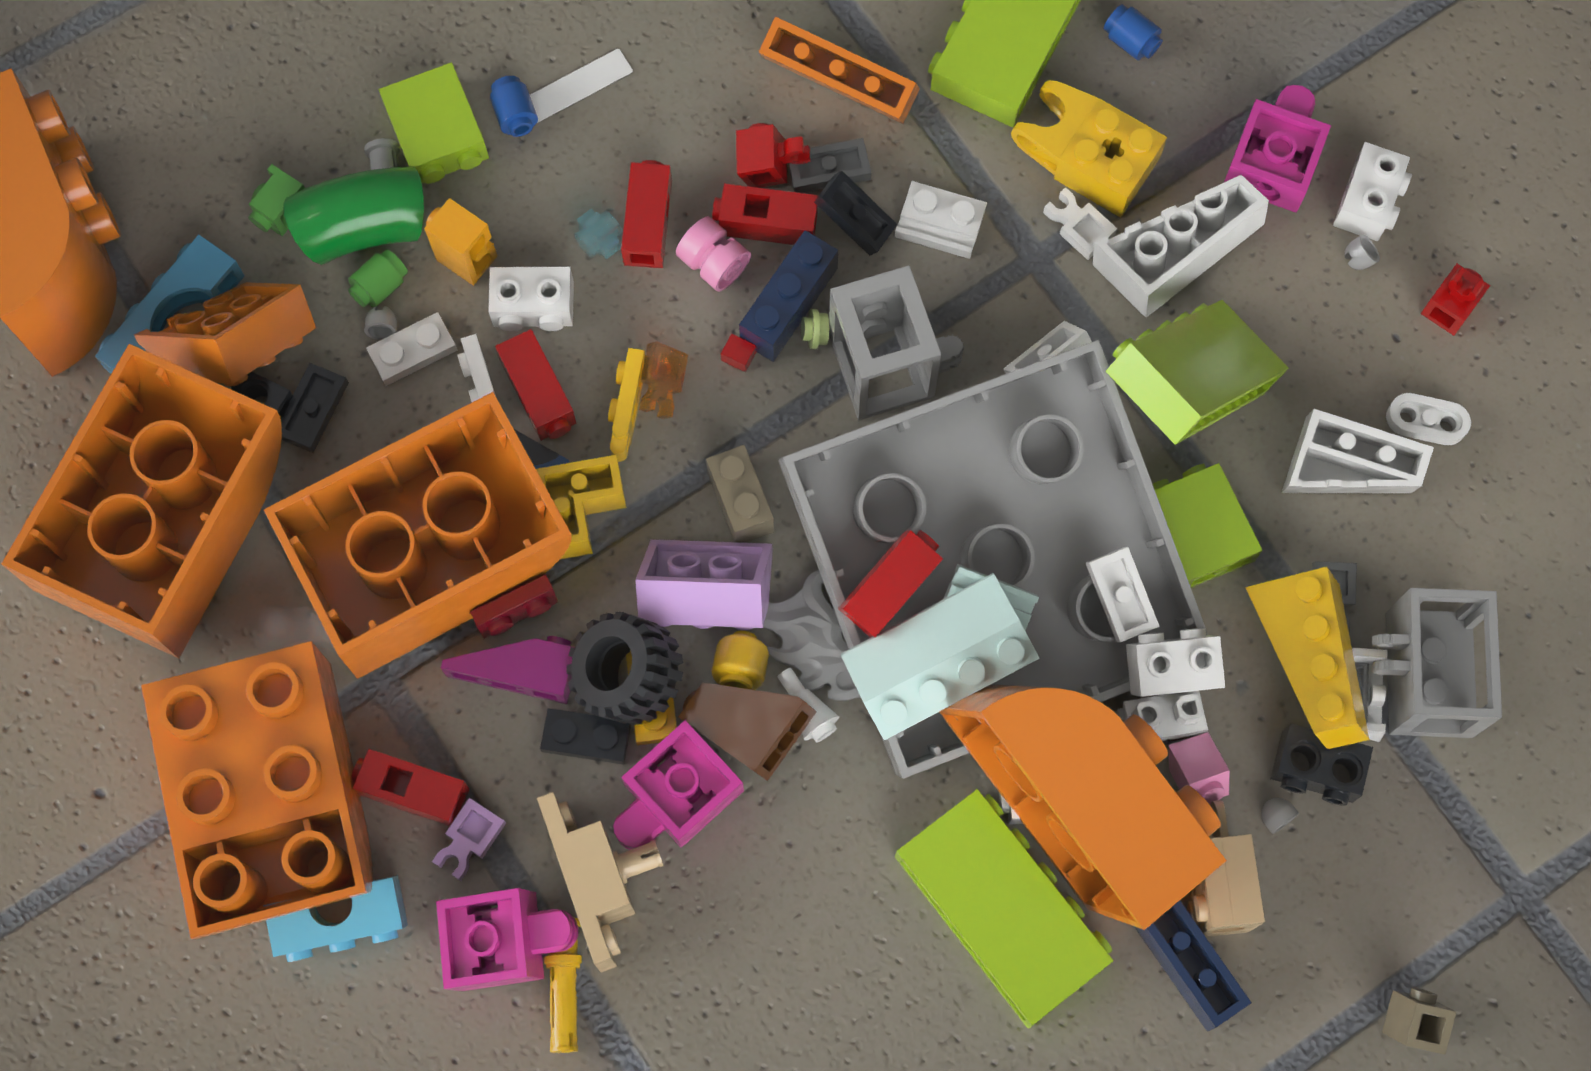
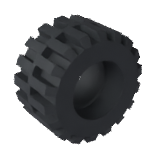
M615 612V615L605 613L600 615V621L592 619L587 623L588 630L585 633L580 631L575 638L578 641L576 648H570L568 656L572 657V663L567 665L566 673L572 675L568 686L570 691L577 693L574 699L578 705L585 706V711L590 714L632 725L642 724L643 720L650 722L656 719V711L664 713L669 708L668 699L670 697L675 698L679 691L675 689L676 682L682 681L683 672L678 671V665L683 664L682 654L675 652L679 647L676 639L669 637L670 632L657 623L624 612ZM631 651V671L624 683L619 686V666L623 658Z

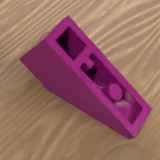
M547 636L546 641L534 638L443 659L440 668L448 678L567 704L570 695L568 682L572 679V675L566 673L567 665L572 663V657L568 656L572 642L557 636Z

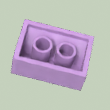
M650 540L635 579L638 617L657 623L662 627L693 625L700 629L713 626L734 627L738 630L763 628L769 606L772 544Z

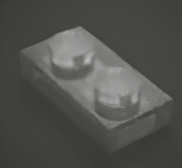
M260 606L256 646L259 650H278L312 641L320 652H336L314 608Z

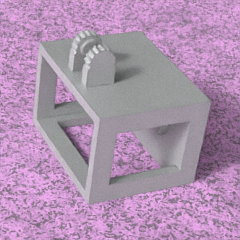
M910 265L830 289L829 337L858 420L935 397L938 374L949 371L950 368L954 369V367H958V364H961L964 342L958 336H953V334L952 336L948 335L946 338L944 336L935 338ZM894 330L901 350L872 359L866 339ZM905 368L908 369L913 383L912 386L868 398L869 379Z
M1410 588L1385 613L1386 634L1372 636V647L1387 650V659L1373 662V673L1387 675L1389 735L1474 738L1502 718L1497 591ZM1423 601L1465 603L1456 612L1420 610V604ZM1484 620L1488 704L1483 708H1476L1473 628Z

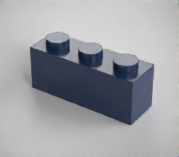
M804 230L740 322V338L757 346V353L774 362L801 323L802 317L806 316L837 271L838 249Z
M1178 901L1145 930L1135 927L1207 1032L1218 1027L1252 1003L1181 901Z

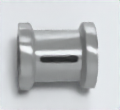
M382 138L370 141L365 145L364 152L366 157L370 159L371 170L399 167L397 155L400 152V146L397 141Z

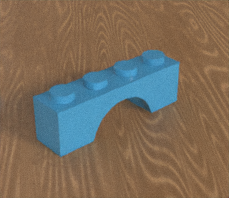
M198 234L192 243H187L181 248L177 255V260L166 273L160 274L154 280L151 291L146 297L129 309L125 316V321L114 334L108 335L102 341L99 352L95 355L96 359L106 371L112 374L128 344L146 351L137 343L134 334L145 329H149L150 332H159L164 329L167 323L166 319L171 318L180 309L192 304L203 303L235 288L245 276L237 261Z

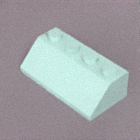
M994 573L882 631L875 638L871 637L841 653V657L862 701L884 740L1040 659Z

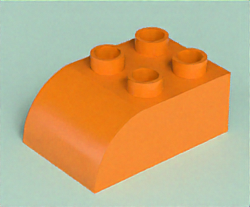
M10 68L0 72V318L53 377L81 360L96 345L110 322L116 303L117 279L104 244L121 237V232L105 197L101 192L95 193L87 173L94 171L88 151L75 127H68L52 92L48 89L30 96L17 75Z
M128 344L1 565L33 591L174 657L180 658L259 515L269 492L281 449L282 426L278 411Z
M494 392L263 509L338 656L357 679L472 619L470 611L542 577L565 554L572 539L570 530Z
M998 684L989 685L939 711L1088 910L1145 930L1227 861L1209 838L1212 833L1221 827L1217 814L1210 804L1191 786L1184 785L1177 792L1174 791L1156 767L1157 764L1168 756V751L1157 733L1138 715L1132 714L1123 722L1113 710L1100 701L1072 690Z

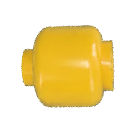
M736 631L731 635L721 638L715 648L711 669L713 679L719 685L751 690L758 689L762 686L766 676L769 660L768 648L761 640L757 639L755 634L749 631Z

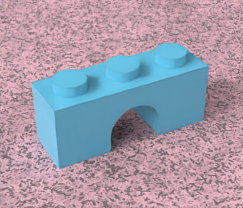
M398 875L373 880L371 892L352 897L351 912L348 918L341 923H332L325 920L318 913L316 907L266 920L273 957L286 954L287 962L313 957V948L329 945L330 953L356 947L355 939L367 936L372 937L373 943L399 938L397 930L408 926ZM276 903L266 904V905H263V907H264V906H268V905H272V904H276Z

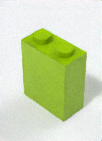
M452 62L378 89L408 166H414L418 170L422 183H435L444 178L446 174L460 169H473L480 165L482 161L489 159L484 139Z
M1219 463L1206 468L1205 464L1196 465L1182 474L1183 478L1169 483L1168 479L1153 483L1155 493L1191 588L1255 562L1263 551Z

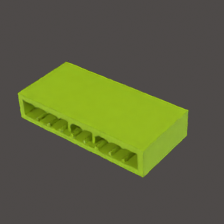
M964 0L962 11L965 13L960 22L955 20L952 22L945 37V42L948 43L943 53L937 51L929 65L928 73L932 74L930 90L1014 128L1081 0Z
M1220 300L1209 306L1203 303L1191 314L1185 311L1173 323L1170 320H1166L1154 332L1149 328L1135 341L1131 337L1126 339L1113 352L1112 355L1116 360L1106 372L1176 445L1263 396L1289 368L1223 300Z
M976 789L898 849L895 859L1029 1029L1114 961L1109 955L1112 948L1099 931L1095 930L1091 933L1081 919L1085 914L1071 896H1067L1064 899L1056 889L1054 884L1058 881L1050 868L1042 861L1037 864L1027 852L1031 847L1023 834L1015 827L1010 831L1000 818L1004 814L1003 810L990 794L983 797L980 791Z

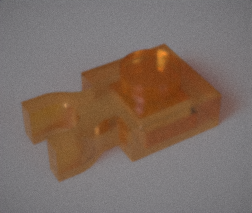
M658 341L647 344L640 382L648 384V390L641 398L639 410L643 412L654 411L657 401L659 405L657 417L661 419L673 417L674 401L672 394L682 392L689 354Z

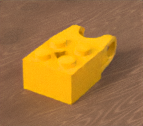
M1046 81L1040 88L1039 96L1049 109L1057 115L1060 122L1050 127L1018 122L1011 131L1014 142L1027 155L1055 175L1054 179L1121 218L1161 158L1167 137L1098 97L1058 81Z

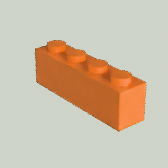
M776 16L759 50V53L766 60L904 124L920 90L916 82Z

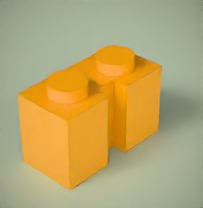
M450 198L442 207L435 208L428 216L424 229L436 260L474 286L498 256L494 243L489 241L492 236L488 224Z

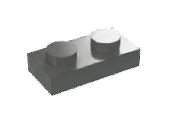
M864 138L811 147L810 162L805 164L788 163L793 190L797 193L824 189L834 174L843 171L855 183L871 180L872 173Z

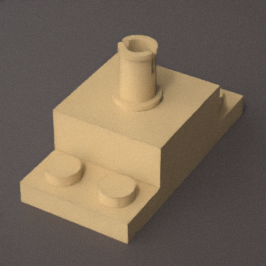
M554 792L538 797L537 800L593 963L601 973L615 968L617 964L614 956L620 954L621 950L610 923L635 914L625 885L628 883L627 878L664 866L655 840L618 854L617 850L613 851L608 834L601 821L578 829L567 801L559 803Z

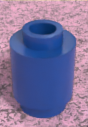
M1123 4L1113 11L1103 28L1109 33L1108 38L1137 61L1144 56L1148 59L1151 58L1163 42L1159 37L1162 31L1159 26L1134 7L1127 8Z
M505 76L497 79L490 88V101L501 131L514 137L530 133L538 122V116L526 84L521 82L517 76Z

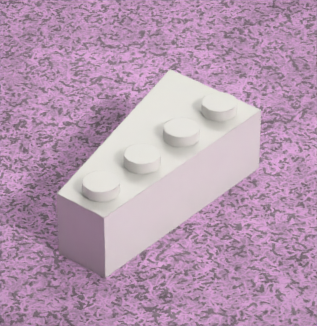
M1239 175L1196 195L1195 199L1178 208L1174 205L1161 211V215L1143 224L1139 221L1126 227L1125 231L1110 239L1106 236L1095 241L1093 266L1142 315L1148 317L1265 224L1269 200L1242 175Z

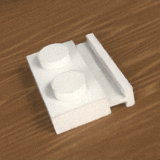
M912 181L898 226L895 230V237L970 259L985 214L987 202Z

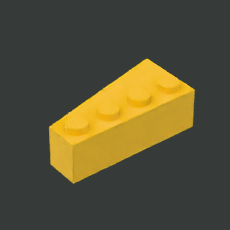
M1328 567L1245 587L1308 722L1318 739L1327 749L1370 740L1340 584Z

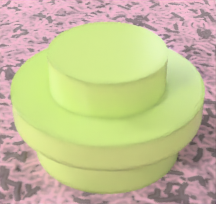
M810 309L808 317H802L801 338L802 341H808L810 349H817L818 345H827L829 340L828 314L819 313L818 309Z

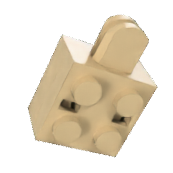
M1222 800L1211 801L1210 806L1217 814L1221 827L1212 833L1209 838L1227 861L1191 890L1192 901H1187V911L1205 937L1248 933L1265 923L1252 834L1229 836L1224 803Z

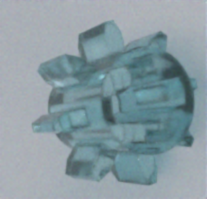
M590 209L576 219L579 224V230L574 233V237L582 250L590 258L598 254L608 259L621 249L618 244L620 242L618 238L623 235V230L608 211L605 210L599 214Z

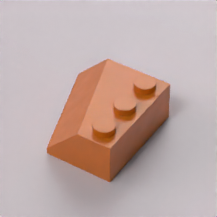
M245 282L203 302L204 311H194L187 314L179 313L166 319L169 325L168 328L159 332H150L149 329H145L134 334L137 343L147 352L215 383H224L225 386L230 387L248 379L247 374L256 368L273 363L276 360L275 355L284 349L301 344L303 337L316 329V325L301 284Z

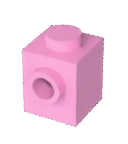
M1209 732L1169 745V771L1179 790L1184 785H1189L1209 804H1211V801L1220 800L1222 797L1229 795L1230 771Z

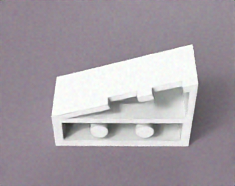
M1313 409L1305 418L1281 493H1412L1423 484L1434 447Z

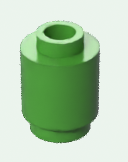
M386 249L381 254L375 253L348 278L351 285L348 292L362 307L367 305L377 307L404 282L403 277L408 273V270L403 262L390 250Z

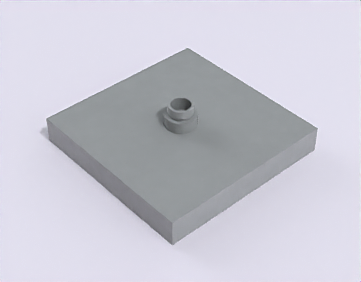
M1099 340L778 459L848 649L871 637L838 610V607L904 531L912 530L915 534L922 530L939 545L935 552L943 560L880 633L943 600L949 583L955 574L957 564L985 575L994 573L998 580L1038 595L1039 599L1032 610V616L1026 628V633L1040 659L991 685L1061 688L1088 695L1100 702L1130 691L1126 644L1139 643L1138 636L1123 642H1116L1086 566V562L1123 547H1129L1160 626L1143 634L1164 632V639L1167 640L1180 638V630L1205 628L1114 380L1106 372L1109 366ZM939 712L886 740L882 737L895 775L902 779L969 753Z

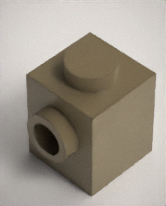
M1411 987L1410 994L1393 990L1382 1033L1405 1046L1445 1055L1456 1011L1436 1002L1438 995L1433 992Z

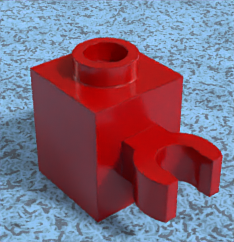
M756 123L748 129L736 130L737 175L749 187L762 188L787 183V163L805 164L810 162V146H804L803 137H792L785 140L773 124Z
M1456 263L1427 303L1421 315L1454 336L1491 285L1483 281L1481 275L1473 269L1464 268Z

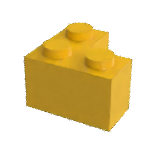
M617 455L537 468L536 470L571 532V543L561 559L593 554L587 515L627 508Z

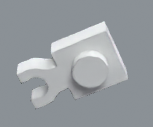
M1065 187L1060 192L1059 199L1067 207L1058 209L1049 202L1044 207L1043 213L1052 221L1064 224L1061 227L1060 235L1089 260L1093 256L1094 242L1106 236L1108 239L1114 237L1117 228L1090 203L1081 209L1077 205L1073 193Z

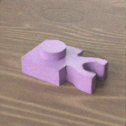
M469 798L445 833L453 842L450 846L440 850L432 862L442 868L448 858H458L459 865L452 875L462 881L468 871L471 855L474 853L483 859L506 825V822Z

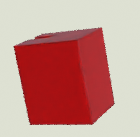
M731 334L720 353L721 361L746 372L757 353V346Z

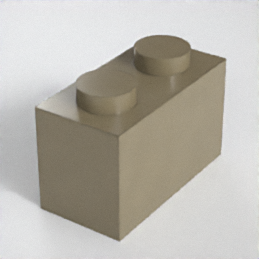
M745 445L706 458L707 474L734 542L747 543L774 533V518Z

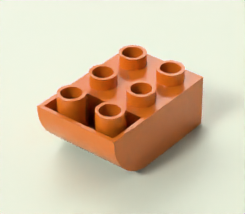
M312 641L141 685L190 939L202 938L371 892L373 868L367 825L360 795L353 789L355 784L352 779L354 766L332 665ZM276 903V904H272V905H268V906H264V907H263V905H266V904Z

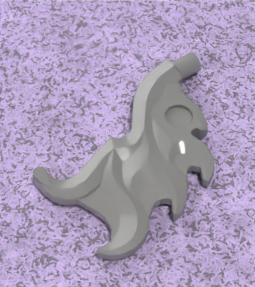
M818 569L807 577L803 589L794 596L781 603L769 602L763 628L779 636L782 639L783 645L780 649L769 646L768 651L776 661L787 666H793L801 672L799 680L805 689L813 692L829 685L831 689L828 690V699L848 701L861 696L841 657V653L849 649L847 643L842 638V630L835 611L823 596L821 588L824 582Z

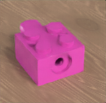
M1299 85L1287 86L1279 94L1275 105L1258 99L1255 100L1224 182L1242 175L1269 200L1270 204L1297 213L1307 193L1331 125L1311 118L1315 107V97L1309 89Z
M685 720L621 777L624 786L636 800L616 817L613 824L614 834L620 845L631 850L650 843V841L654 840L665 830L682 848L744 792L743 782Z
M515 888L436 901L443 987L447 990L469 991L544 979L542 954L568 950L574 946L578 938L579 928L575 918L570 913L559 909L538 911L536 892ZM498 905V908H491V906Z

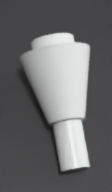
M792 668L784 670L777 676L789 695L798 696L817 711L802 732L804 740L813 738L817 743L836 731L837 728L834 723L839 719V716L809 689L804 688Z

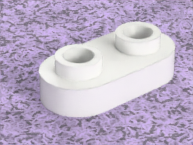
M1404 393L1397 396L1386 412V420L1389 427L1398 435L1441 445H1454L1460 442L1471 427L1470 415L1460 404L1414 393ZM1400 413H1408L1412 417V422L1403 421ZM1440 422H1448L1452 426V431H1445L1441 427Z

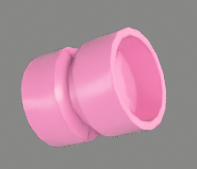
M707 216L697 221L682 237L676 249V256L691 269H701L700 277L714 290L720 292L729 287L742 274L751 259V252L735 238L726 239L727 231L715 220Z

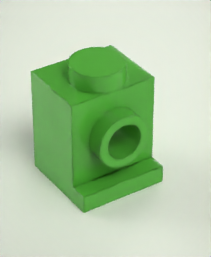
M271 164L267 169L270 175L269 180L266 183L260 184L252 195L251 202L249 203L252 212L248 219L264 232H268L271 229L280 236H283L288 230L284 217V201L287 197L305 189L302 183Z

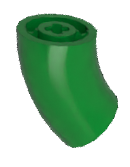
M414 166L374 169L344 175L305 188L287 197L283 204L284 217L297 245L308 258L320 265L329 263L352 252L374 246L415 242L421 236L424 220L422 182L418 170Z

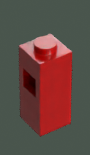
M645 160L641 163L631 162L621 245L624 266L663 268L672 190L670 165H664L656 160Z
M724 183L722 198L715 197L712 219L718 221L719 225L727 231V237L795 245L804 230L815 236L818 206L814 201L818 195Z
M532 329L495 345L499 360L540 441L548 437L556 439L567 434L571 430V426L577 424L574 411Z
M912 530L904 531L838 607V610L869 637L875 638L943 560L935 552L939 545L922 530H919L917 534Z
M369 748L365 758L357 760L352 772V779L355 783L353 789L360 796L447 826L452 824L463 808L470 789L463 780Z

